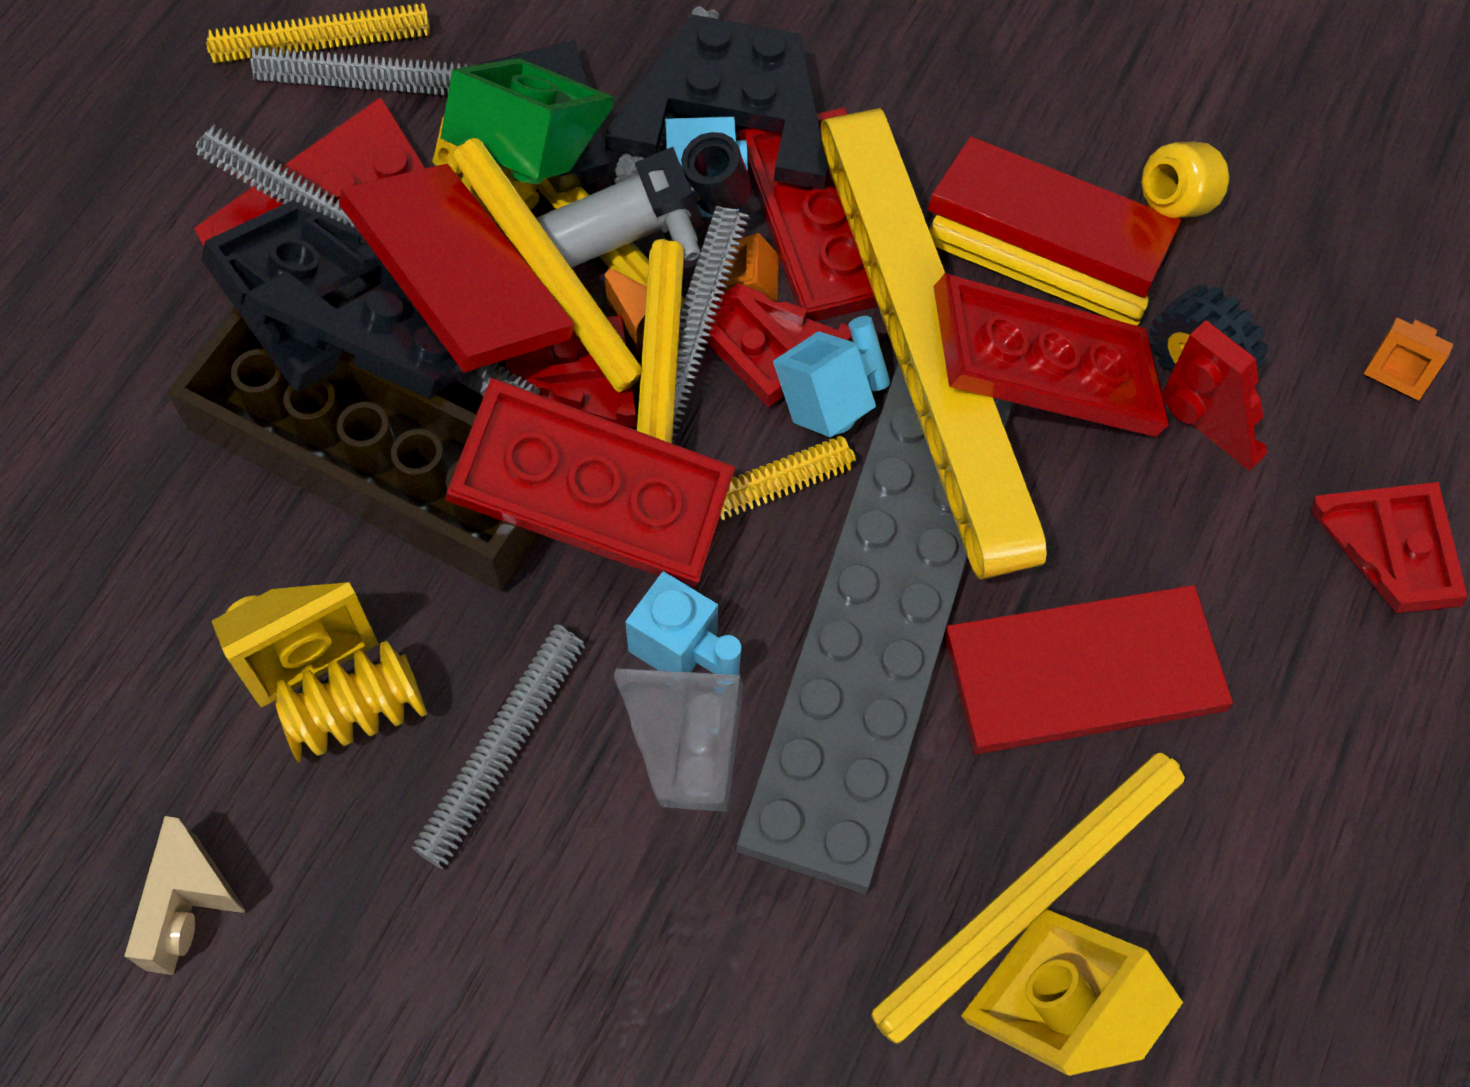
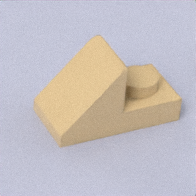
M165 816L124 957L145 971L174 975L178 957L186 955L193 940L195 917L191 913L192 906L244 913L245 908L198 837L179 818Z

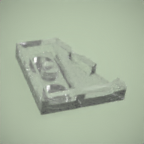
M616 668L614 679L623 697L631 720V728L646 763V771L655 797L661 807L728 812L744 686L740 675Z

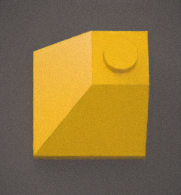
M349 582L271 589L259 596L251 595L236 601L227 609L225 614L211 620L226 658L261 708L276 700L277 681L284 679L294 691L302 686L303 671L310 669L318 678L328 672V663L330 661L336 660L342 665L353 659L355 652L362 650L364 653L379 645Z
M1046 909L1028 926L961 1016L967 1024L1071 1076L1143 1060L1181 1007L1183 1001L1146 949Z

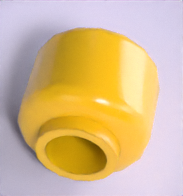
M1196 141L1174 142L1161 146L1150 155L1143 168L1141 185L1143 196L1151 208H1154L1164 216L1176 219L1196 217L1211 212L1221 203L1226 195L1230 177L1227 162L1221 152L1210 144Z

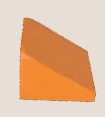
M760 233L743 237L742 240H734L741 244L740 247L732 246V248L738 250V254L730 253V255L736 257V260H727L734 267H725V269L732 273H723V276L729 278V281L721 280L720 282L727 285V288L718 287V290L725 293L739 283L764 293L772 301H777L779 256Z
M609 268L605 273L607 308L612 316H622L625 339L633 353L640 357L643 351L647 287Z

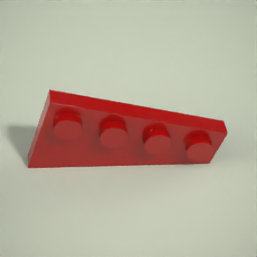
M380 97L284 164L280 172L283 173L286 167H288L287 176H290L295 171L294 180H297L299 175H301V184L308 179V188H310L312 183H315L314 192L319 187H322L320 195L322 196L327 190L326 199L329 200L332 194H334L333 203H336L340 198V191L343 187L425 169ZM252 187L194 227V230L204 248L206 240L283 205L284 202L278 203L276 202L277 198L271 199L270 194H263L264 190L258 191L256 190L257 187Z

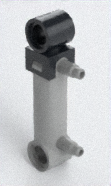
M709 132L699 135L686 146L681 158L682 167L674 147H670L635 162L639 175L536 219L571 268L659 230L663 231L667 240L672 238L673 241H678L683 245L684 260L693 261L700 254L697 244L698 239L694 229L705 225L697 204L709 214L714 213L716 206L739 209L749 198L751 191L750 178L739 146L734 139L724 133ZM724 171V172H722L721 174H719V175H717V176L710 177L711 175H713V174H715V173H717V172ZM495 223V224L498 226V228L501 230V232L505 235V237L509 240V238L506 236V234L504 233V231L502 230V228L499 226V224H498V223Z

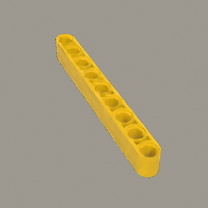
M877 108L824 119L821 123V138L825 158L973 572L978 579L983 580L1041 566L1046 562L1047 556L1043 529L993 397L949 387L933 288L945 271L883 110Z

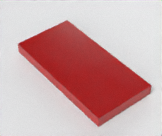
M845 107L817 113L820 133L822 120L847 115ZM756 128L738 131V140L747 141L748 173L796 305L807 309V318L813 321H821L878 307L828 164L824 190L773 181L782 133Z
M970 136L932 193L928 206L929 211L1144 298L1182 220L1164 216L1154 208Z
M448 163L341 188L340 207L463 372L571 339L575 325Z
M946 273L933 286L949 387L1153 437L1159 435L1169 426L1146 328Z
M491 378L447 490L445 501L656 576H660L664 571L694 589L699 583L735 466Z
M1195 585L948 625L944 632L974 755L1227 712L1233 705Z

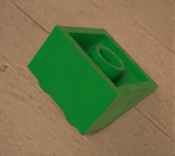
M521 58L452 69L440 139L459 146L471 138H477L482 141L496 163L510 169L509 174L513 178L526 183L540 184L544 182L545 178L570 172L611 111L615 97Z

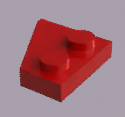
M622 316L606 317L625 343ZM574 331L570 340L505 360L506 370H510L511 375L513 373L517 374V378L519 376L522 377L523 381L527 380L529 385L532 383L535 385V388H540V396L628 428L637 427L632 387L622 392L616 391Z
M1205 320L1190 334L1162 392L1163 402L1169 406L1170 411L1177 419L1194 426L1249 471L1268 453L1267 444L1255 440L1254 426L1263 418L1261 398L1256 391V384L1259 382L1256 358Z

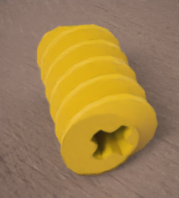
M388 641L380 643L379 664L374 665L362 650L355 652L354 673L350 675L336 660L330 661L328 663V683L322 684L310 669L303 671L302 692L296 694L284 679L277 681L276 709L286 739L297 763L301 762L303 741L317 756L327 753L329 731L343 746L353 743V722H357L369 736L377 734L379 712H383L395 727L404 723V703L406 702L421 717L428 714L406 654L399 655Z

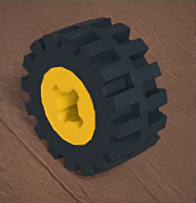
M1206 284L1197 285L1195 288L1191 287L1172 301L1153 319L1152 323L1154 325L1149 329V336L1155 339L1150 343L1152 350L1161 355V358L1157 361L1163 369L1169 368L1171 372L1190 334L1205 320L1255 357L1258 371L1265 365L1267 360L1264 357L1268 352L1267 343L1260 341V338L1265 334L1261 326L1253 325L1251 322L1255 317L1249 309L1243 311L1238 307L1239 299L1232 294L1228 298L1224 297L1223 289L1215 286L1208 290Z

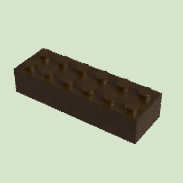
M234 307L167 391L187 429L481 582L502 591L539 534L445 501L447 490L476 414L436 394L428 399L353 365L355 355L345 350H342L338 369L297 392L286 381Z

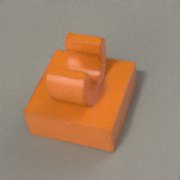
M1396 317L1370 359L1364 375L1419 401L1449 357L1453 344L1435 336L1437 329L1414 319L1413 323L1410 324Z

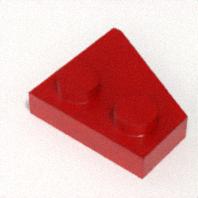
M739 283L726 291L724 295L718 297L722 299V302H713V304L720 306V309L711 308V311L718 315H709V318L715 320V323L707 322L706 325L712 327L713 330L704 329V332L711 336H702V339L708 341V345L767 407H770L784 397L773 360L818 331L853 342L848 325L841 323L838 330L810 320L807 318V309L786 301H772L764 293Z
M1439 482L1314 496L1311 505L1313 516L1395 613L1463 606L1468 595Z

